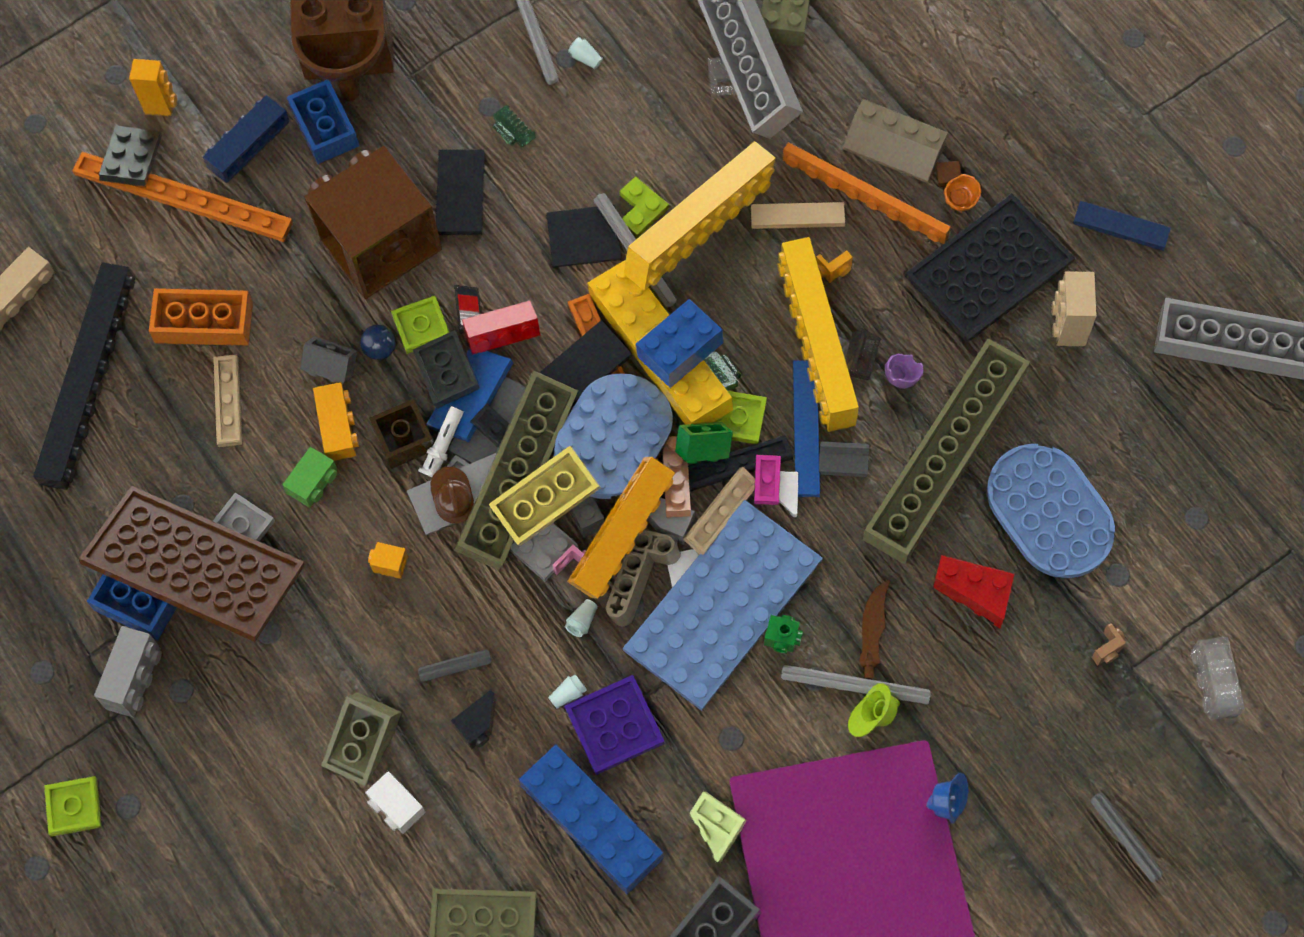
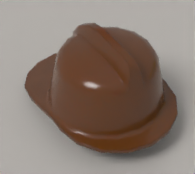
M453 466L439 469L433 475L430 482L436 511L446 522L452 524L461 523L468 519L474 505L469 480L463 471Z

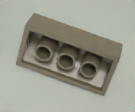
M862 99L853 117L843 150L928 183L936 163L945 148L948 132Z

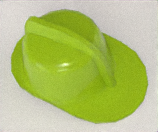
M878 683L874 685L852 711L848 720V729L853 736H865L875 727L887 726L894 720L900 702L891 696V691L886 684Z

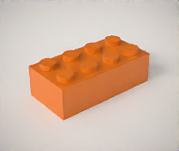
M154 289L149 333L154 343L248 346L253 301L248 291Z

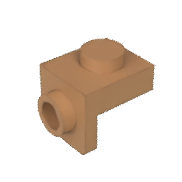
M1112 623L1107 625L1103 632L1109 642L1095 650L1092 656L1097 666L1104 661L1106 664L1114 661L1119 656L1118 652L1122 651L1126 644L1124 634L1119 628H1115Z

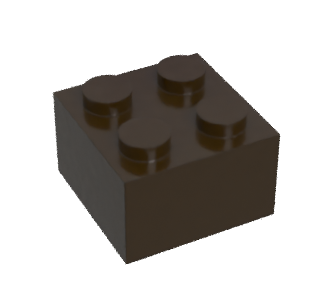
M414 399L369 418L391 469L427 454V450L434 445Z

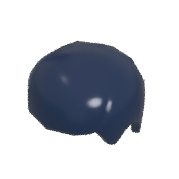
M374 324L365 329L361 335L360 345L363 353L369 358L383 360L389 357L395 350L396 339L390 328Z

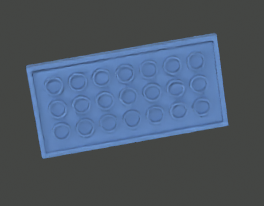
M744 500L729 518L726 526L705 554H700L623 647V651L702 711L765 633L770 616H778L823 558Z

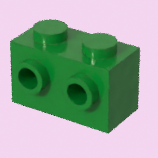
M723 422L679 425L675 452L687 463H697L704 460L715 462L719 459L729 458L733 431Z

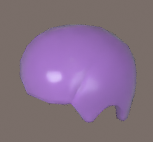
M893 355L888 359L884 367L887 380L893 386L901 389L914 386L923 375V364L916 363L913 355Z

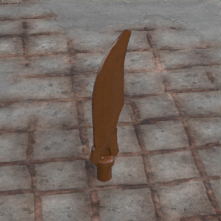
M890 580L881 583L872 592L864 609L862 653L859 659L860 665L864 668V679L874 680V669L880 663L879 640L885 630V598Z

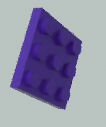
M633 675L564 706L595 775L665 744Z

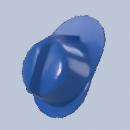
M959 773L952 781L936 784L933 794L929 797L926 804L927 808L933 810L936 816L949 819L952 824L955 823L956 819L963 812L967 803L968 782L965 774Z

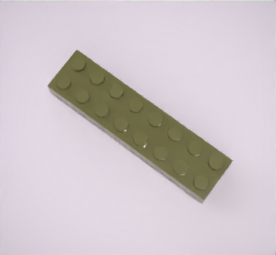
M533 371L454 551L497 570L503 566L514 539L489 504L548 462L555 446L557 435L564 425L578 390Z

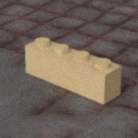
M30 247L0 275V331L3 325L11 317H14L23 304L31 300L36 291L43 284H46L55 273L50 263Z

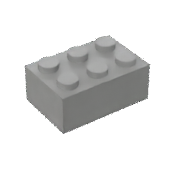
M124 626L121 627L94 694V697L106 710L134 718L136 712L142 708L144 701L142 696L145 688H149L152 682V670L154 665L159 663L162 654L161 648L150 634Z

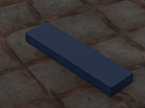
M1080 201L1073 222L1074 225L1164 251L1171 229L1168 226L1084 201Z

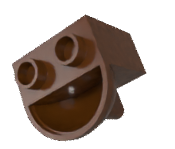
M290 0L292 44L305 80L326 79L338 82L342 98L346 101H354L359 96L360 76L395 73L393 32L385 0Z

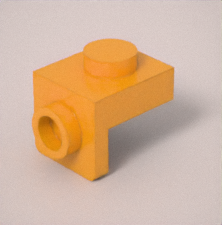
M847 250L830 263L821 254L816 256L821 278L825 277L829 283L839 276H845L851 270L853 257Z

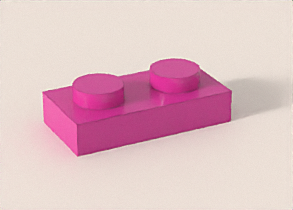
M756 455L754 504L779 505L781 456Z

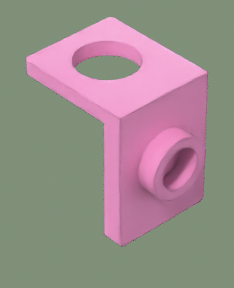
M572 545L553 564L554 573L558 575L573 558L580 562L586 550L581 552L575 545Z

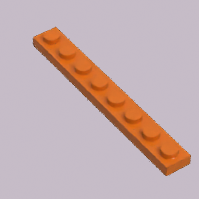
M789 142L783 149V161L788 166L804 171L811 178H818L830 188L841 190L849 198L864 202L870 209L885 213L888 218L906 224L909 229L927 235L934 242L945 244L951 226Z

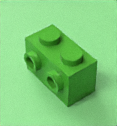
M309 447L282 486L286 494L310 508L314 502L316 503L320 500L325 486L333 482L338 469L334 460Z

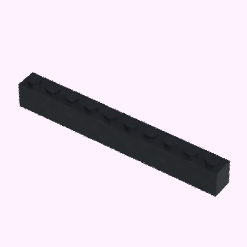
M101 262L33 475L39 485L67 490L69 483H72L74 479L75 463L80 459L82 453L81 444L88 435L89 419L95 413L96 396H99L102 390L101 380L103 374H106L108 371V358L115 349V336L122 326L121 317L123 311H126L128 307V294L135 285V277L127 266Z

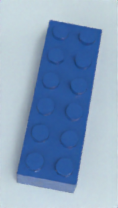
M556 744L519 779L521 787L626 894L636 887L664 859L663 852Z

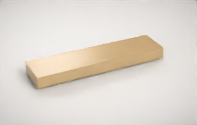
M844 202L751 204L752 229L845 227Z
M237 354L213 357L218 447L242 445L239 358Z
M744 467L737 470L683 538L699 555L705 554L726 526L732 514L754 492L755 478Z

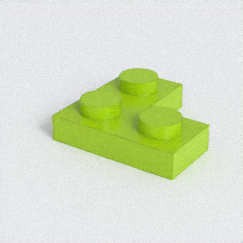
M636 176L620 190V196L634 207L622 219L636 238H639L669 209V204Z

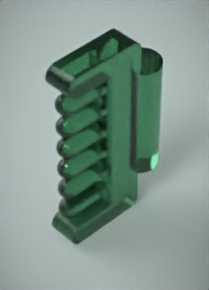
M505 105L493 114L496 122L492 127L510 146L517 142L520 147H524L536 138V132L528 129L527 125L524 126V122L517 118L516 114H513L509 105Z
M713 351L704 359L727 391L738 387V379L741 377V373L727 354L720 356L716 351Z

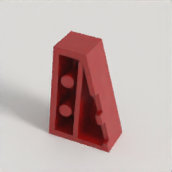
M941 555L933 588L957 603L964 604L978 616L985 617L993 622L996 627L1001 628L1014 573Z

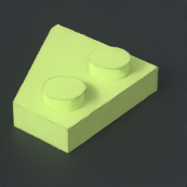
M707 792L701 794L690 812L693 821L700 828V834L704 841L708 843L713 852L714 860L721 862L747 820Z

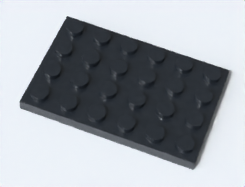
M1010 194L907 271L905 277L968 343L1071 265L1075 257L1013 194Z

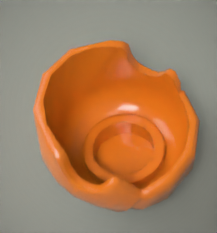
M959 175L947 183L944 190L945 202L951 209L961 212L973 208L978 203L982 193L980 183L973 176Z

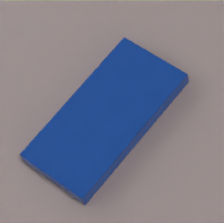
M469 349L466 355L480 389L438 409L435 408L426 424L428 428L439 432L452 406L464 411L453 437L469 442L477 429L470 421L486 403L490 406L513 364L509 358L488 351L472 355Z

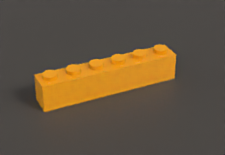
M652 456L643 458L567 582L591 598L598 599L599 596L602 597L607 592L610 578L619 572L622 567L621 561L625 554L628 555L635 546L634 539L637 534H641L645 530L650 513H654L659 507L661 495L672 486L674 471Z

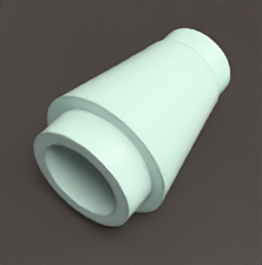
M580 37L572 43L568 51L572 54V58L594 69L603 60L586 39L582 40Z
M586 599L566 619L567 624L565 628L576 637H582L583 634H587L598 606L593 601Z
M574 674L572 677L568 676L549 696V699L558 709L582 697L587 689L577 675Z

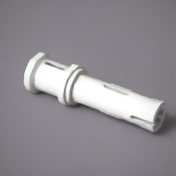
M452 406L450 407L433 447L427 450L428 456L423 467L419 468V472L433 477L441 468L443 461L447 460L448 457L445 453L464 411Z

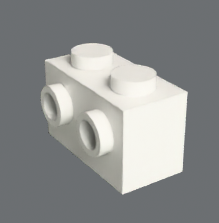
M389 771L365 792L370 799L367 801L368 805L376 813L380 810L387 817L384 821L393 831L398 828L404 834L426 813L421 804Z

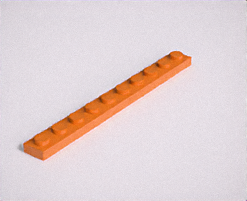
M81 152L72 170L76 176L285 242L293 224L292 218L151 173L149 174L146 187L100 181L99 172L104 158Z

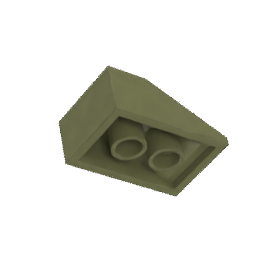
M360 693L346 696L321 766L367 786L394 735L402 712Z

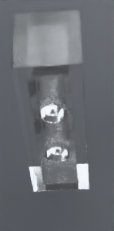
M1228 636L1198 640L1191 650L1193 664H1197L1198 667L1197 683L1199 688L1203 689L1204 697L1202 698V704L1205 713L1208 712L1210 720L1240 716L1245 707Z

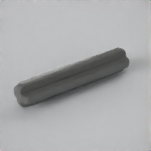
M486 649L418 668L420 680L424 682L490 664V652Z

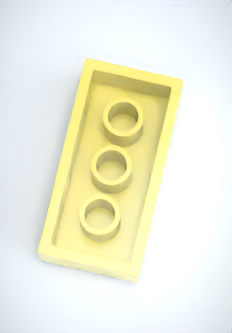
M569 446L496 498L489 506L516 544L521 546L601 487L574 449Z

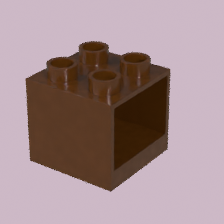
M384 145L374 152L370 150L359 152L350 160L348 168L335 177L325 175L318 178L310 186L309 193L304 196L319 240L365 300L442 250L432 206Z

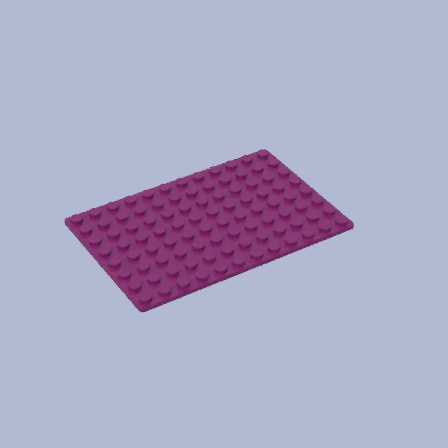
M917 741L739 775L730 779L729 783L735 812L747 820L740 831V837L754 905L762 912L757 918L761 937H975L948 821L945 818L936 816L934 811L926 806L929 797L933 794L935 785L938 784L930 745L927 741Z

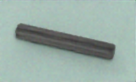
M1100 792L1092 797L1091 803L1150 881L1156 882L1164 875L1163 871L1105 795Z

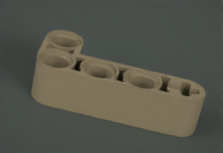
M647 530L637 534L634 539V548L628 555L625 554L622 567L617 574L606 604V611L616 625L627 626L634 619L654 562L671 565L679 560L681 552L671 536ZM648 542L645 547L640 548L643 543ZM671 547L668 552L663 553L666 548ZM640 564L637 569L632 570L635 565ZM632 586L631 590L624 592L627 587Z

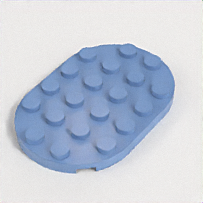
M611 374L601 377L592 382L583 391L556 438L554 457L571 446L601 487L590 497L611 499V496L621 495L643 458L652 456L657 459L664 447L672 428L673 415L671 406L662 391L646 379L632 374Z
M1026 444L1009 450L995 463L987 484V497L990 508L1019 551L1032 566L1050 576L1075 578L1092 572L1104 562L1113 546L1114 520L1106 503L1072 458L1054 447L1048 448L1038 446V444Z

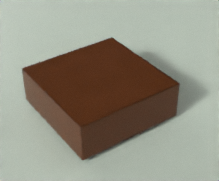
M959 161L936 163L938 187H945L950 180L961 175Z

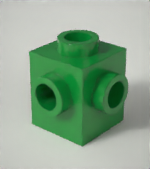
M771 615L764 638V645L773 647V650L779 653H787L788 651L793 653L795 645L800 646L803 631L799 630L800 622L787 615H782L781 617Z

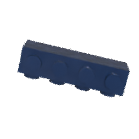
M267 95L262 100L257 101L246 115L239 118L237 124L230 131L225 132L221 139L205 152L203 159L206 167L225 183H228L290 122L287 111Z

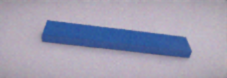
M793 361L795 472H798V497H820L818 403H816L813 394L815 385L814 381L810 382L808 377V361Z

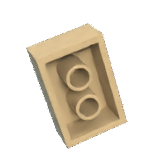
M1065 272L1063 280H1059L1058 291H1055V301H1052L1051 308L1052 315L1056 316V323H1053L1052 335L1057 337V346H1086L1096 319L1094 272Z

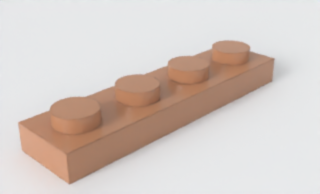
M677 436L668 437L663 447V465L675 472L672 478L674 480L673 484L665 492L666 518L691 516L688 463L675 452Z

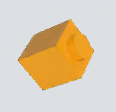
M377 542L375 549H371L369 553L368 563H370L374 573L401 579L408 555L405 548Z

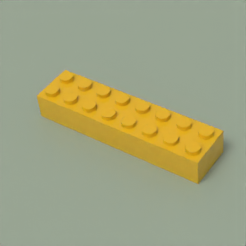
M754 141L628 246L624 274L644 291L650 285H656L663 274L674 270L682 258H688L695 247L703 245L714 231H720L727 220L734 219L739 214L740 209L745 205L749 206L760 192L765 193L771 185L770 178L774 172L773 167L776 158Z
M810 237L782 243L781 252L778 253V272L780 277L784 276L785 284H783L786 298L790 297L791 304L789 305L792 319L796 318L797 325L795 326L797 338L802 339L803 346L801 347L803 360H808L809 368H807L809 380L810 382L814 381L815 389H813L816 403H820L821 411H819L822 425L826 424L828 432L856 426L859 406Z
M626 260L587 282L589 294L593 302L654 384L665 395L669 404L685 425L715 422L733 411L731 395L704 360L670 388L637 357L636 343L666 319L669 314L649 287L644 291L624 274Z

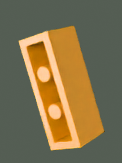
M133 59L129 80L144 113L172 116L173 107L177 106V95L173 92L172 83L169 82L167 71L164 70L161 61Z
M341 382L313 388L325 456L334 461L355 457V448L359 447L357 434L352 433L351 426L355 425L353 412H348L347 404H351L349 390H344Z

